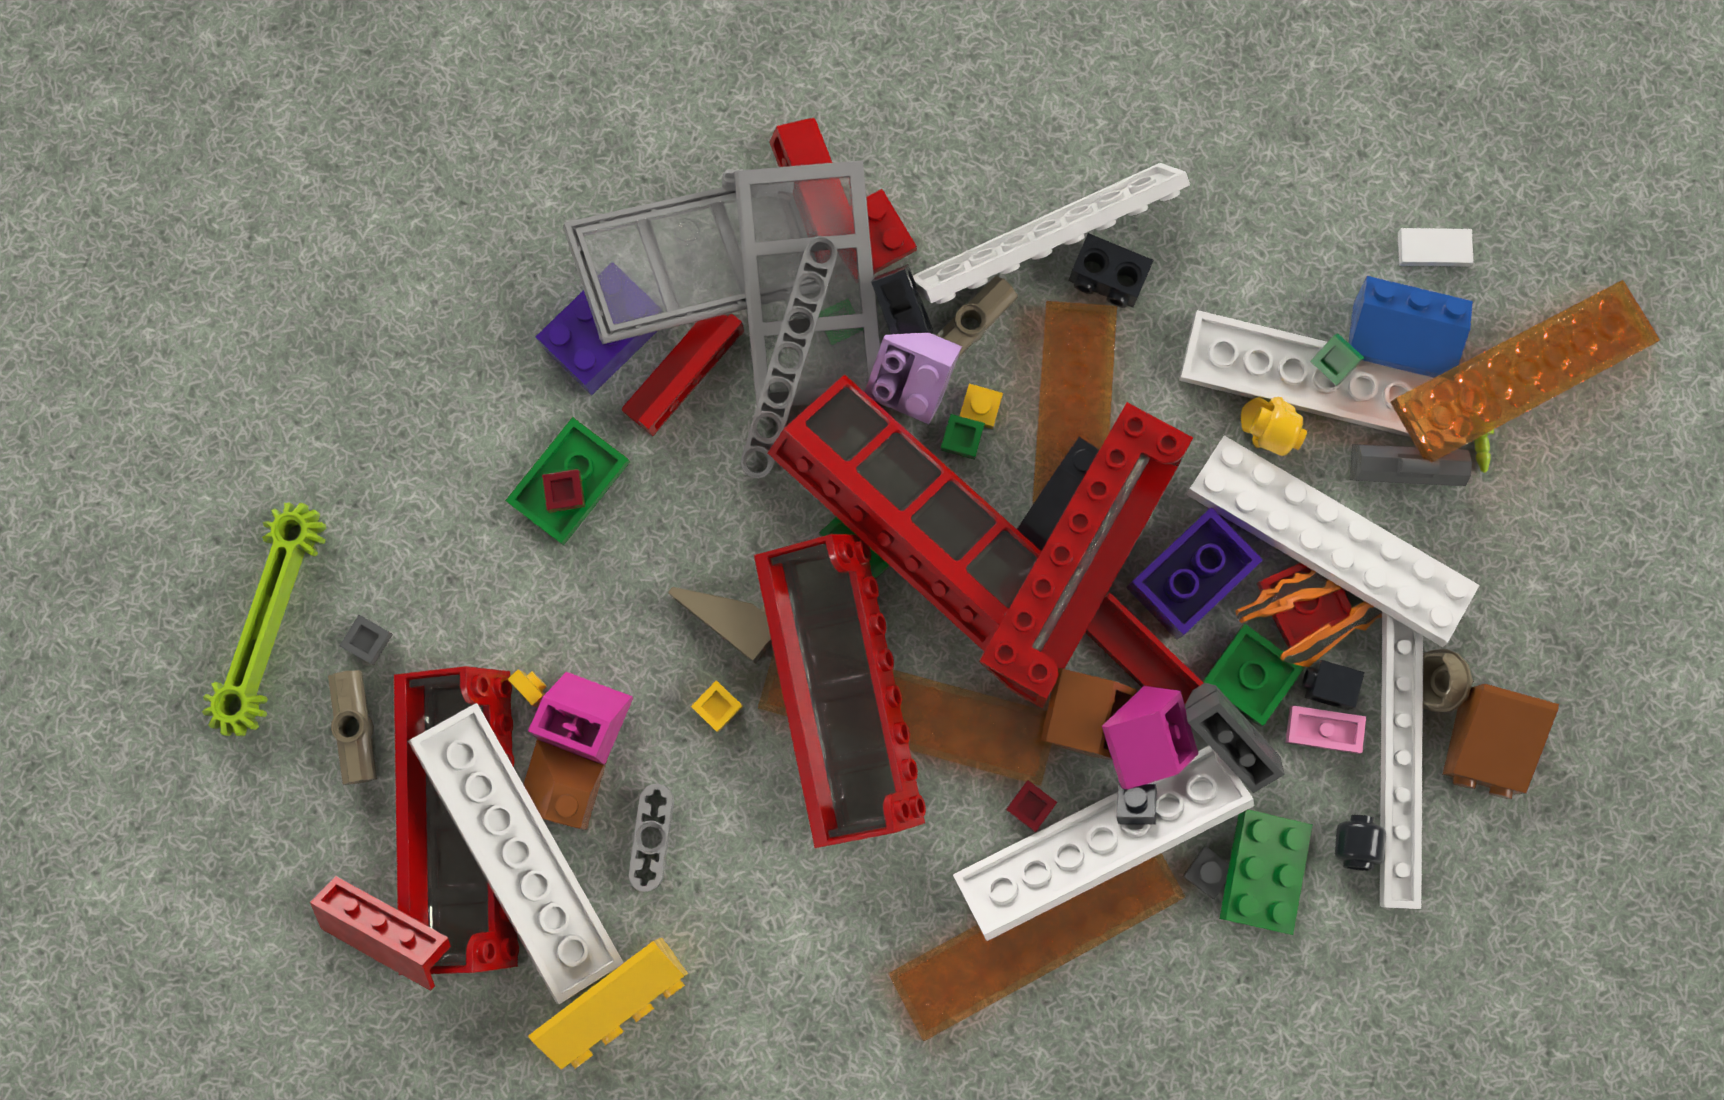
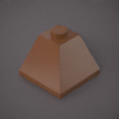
M537 739L523 785L542 819L587 830L606 763L605 765Z

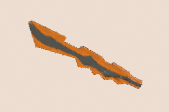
M1313 570L1309 574L1295 573L1293 579L1280 580L1274 589L1262 590L1256 601L1235 611L1236 616L1241 623L1255 617H1268L1293 609L1295 607L1293 603L1313 600L1338 591L1342 587Z
M1363 601L1351 608L1349 617L1332 628L1328 623L1283 652L1280 659L1284 662L1310 667L1355 628L1366 631L1377 618H1382V611Z

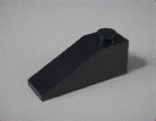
M1078 437L1017 528L1040 551L1046 545L1099 452V449L1081 437Z

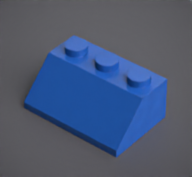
M1367 276L1354 300L1348 343L1364 357L1363 361L1453 382L1471 327L1473 301Z

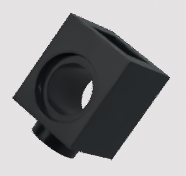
M1325 660L1313 663V667H1307L1302 687L1307 690L1304 698L1344 710L1356 708L1365 672Z

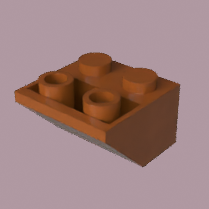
M1058 668V677L1051 692L1041 741L1086 756L1112 760L1102 725L1137 693V689L1116 681Z

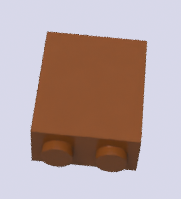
M1489 684L1472 687L1467 700L1457 709L1442 775L1453 777V784L1460 787L1475 789L1476 784L1490 788V795L1504 799H1512V795L1526 794L1558 712L1559 704Z

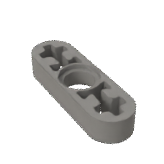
M651 784L645 787L639 798L628 876L631 885L642 892L658 888L664 877L674 796L668 787L661 784ZM656 790H661V797L667 798L666 805H660L657 817L665 816L664 824L657 821L643 822L644 814L652 816L653 805L647 803L648 796H654ZM651 826L658 828L662 834L661 843L653 849L645 847L641 840L643 831ZM639 851L645 854L660 853L659 862L651 859L650 871L656 872V878L649 880L647 886L642 885V878L636 876L637 870L644 869L646 858L638 859Z

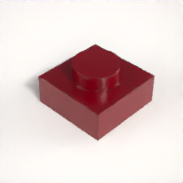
M579 469L542 475L546 507L549 513L585 507L581 472Z
M1027 780L1005 810L1033 832H1036L1058 802Z

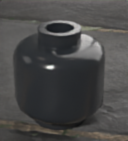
M1351 815L1350 821L1342 822L1337 826L1335 857L1343 862L1344 868L1374 871V865H1379L1384 861L1386 831L1383 827L1373 824L1374 817Z

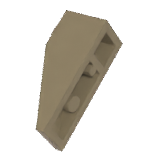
M672 587L668 593L673 599L753 663L756 664L772 644L764 605L759 609L754 604L676 587Z

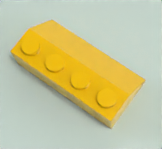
M661 937L652 941L529 1034L528 1037L561 1070L570 1063L576 1069L593 1056L590 1051L592 1046L600 1040L606 1046L624 1032L620 1027L621 1024L631 1017L635 1022H638L655 1009L650 1002L661 994L668 999L685 985L681 979L688 973Z

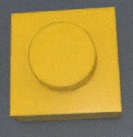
M969 383L960 416L985 423L984 427L993 429L1003 393Z
M518 669L508 680L532 706L538 708L545 695L543 690L547 687L546 684L533 671L527 675Z
M716 680L691 707L719 733L743 708V705Z

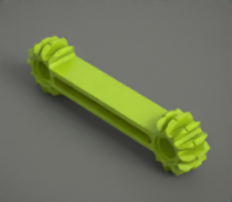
M290 502L284 503L283 513L273 509L271 513L275 518L274 521L263 522V526L271 530V532L262 536L263 541L272 544L230 669L224 685L219 682L211 683L212 689L215 692L214 695L205 694L202 696L205 701L211 702L210 707L205 708L201 712L205 716H213L208 725L212 729L220 728L221 735L230 736L234 732L236 736H245L247 727L253 730L259 728L258 722L255 719L256 716H267L265 710L259 709V705L265 704L268 701L267 696L257 695L281 621L305 552L315 557L318 555V552L313 547L314 544L318 543L321 545L326 543L323 537L317 535L327 529L324 523L317 522L320 518V513L314 509L309 511L308 505L300 502L296 508ZM295 525H300L301 532L298 538L289 541L288 533L290 529ZM235 697H239L241 708L236 714L232 715L229 709L230 703Z

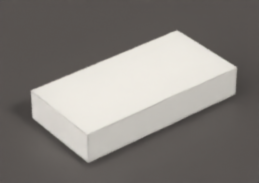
M1401 228L1398 232L1399 266L1469 267L1473 263L1472 229Z

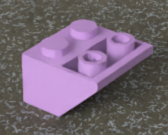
M929 332L885 335L865 393L880 404L929 424L942 401L962 346Z

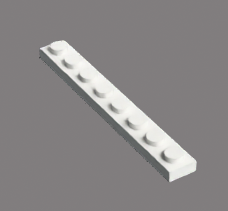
M1382 612L1380 826L1386 831L1384 861L1380 864V907L1421 909L1423 635Z

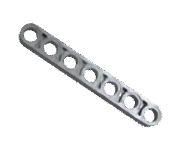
M826 236L813 237L808 241L802 256L741 457L742 470L751 478L759 479L765 477L770 473L775 461L767 453L785 428L837 258L836 245ZM818 244L825 245L830 250V259L822 264L813 261L810 255L812 247ZM806 279L815 280L820 287L819 295L812 299L804 297L799 290L801 282ZM797 313L805 315L810 323L809 329L801 334L793 332L789 327L790 317ZM792 348L798 353L799 362L794 368L789 369L781 366L778 361V355L781 350ZM780 382L788 388V397L783 403H774L768 398L767 392L771 384ZM763 417H772L776 420L778 431L773 437L765 438L758 433L757 423ZM755 451L762 452L768 460L766 468L760 472L750 470L746 463L748 455Z

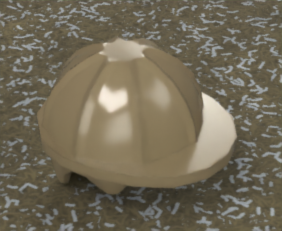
M1448 649L1431 650L1423 653V709L1433 712H1450L1458 709L1469 697L1474 682L1469 664L1459 653Z

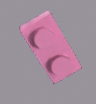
M1290 706L1285 743L1361 754L1363 751L1366 716Z

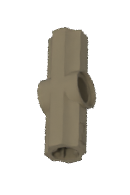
M996 275L968 304H964L958 309L956 316L936 336L962 346L959 358L973 343L982 338L984 332L1018 298V294L1004 278ZM965 318H974L980 326L974 330H968L962 326L961 321Z
M361 670L329 675L328 680L334 717L331 722V731L337 739L343 785L376 780L377 775L371 738L374 725L368 716L363 673ZM356 718L359 722V730L354 736L349 737L346 732V725L351 719Z

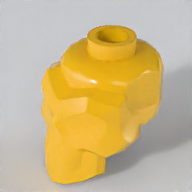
M1261 397L1253 398L1242 408V430L1253 435L1252 442L1255 448H1263L1280 456H1286L1292 448L1300 449L1307 435V430L1302 428L1303 417L1296 413L1295 407L1285 402L1283 397H1273L1269 402Z

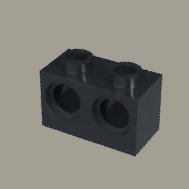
M1088 233L1068 281L1074 283V287L1083 293L1093 294L1096 292L1106 296V300L1114 306L1121 308L1130 306L1133 308L1154 260ZM1090 261L1096 262L1100 265L1102 271L1098 273L1089 272L1084 264ZM1127 275L1133 279L1134 285L1129 287L1123 286L1118 282L1117 277Z
M909 264L878 275L871 281L891 335L933 333L934 330Z

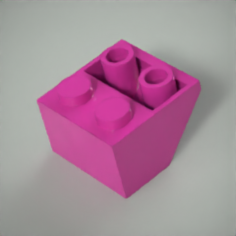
M565 672L543 696L528 732L540 741L605 765L633 697Z
M1143 686L1102 725L1122 789L1128 790L1178 775L1199 754L1191 725L1187 720L1181 691Z

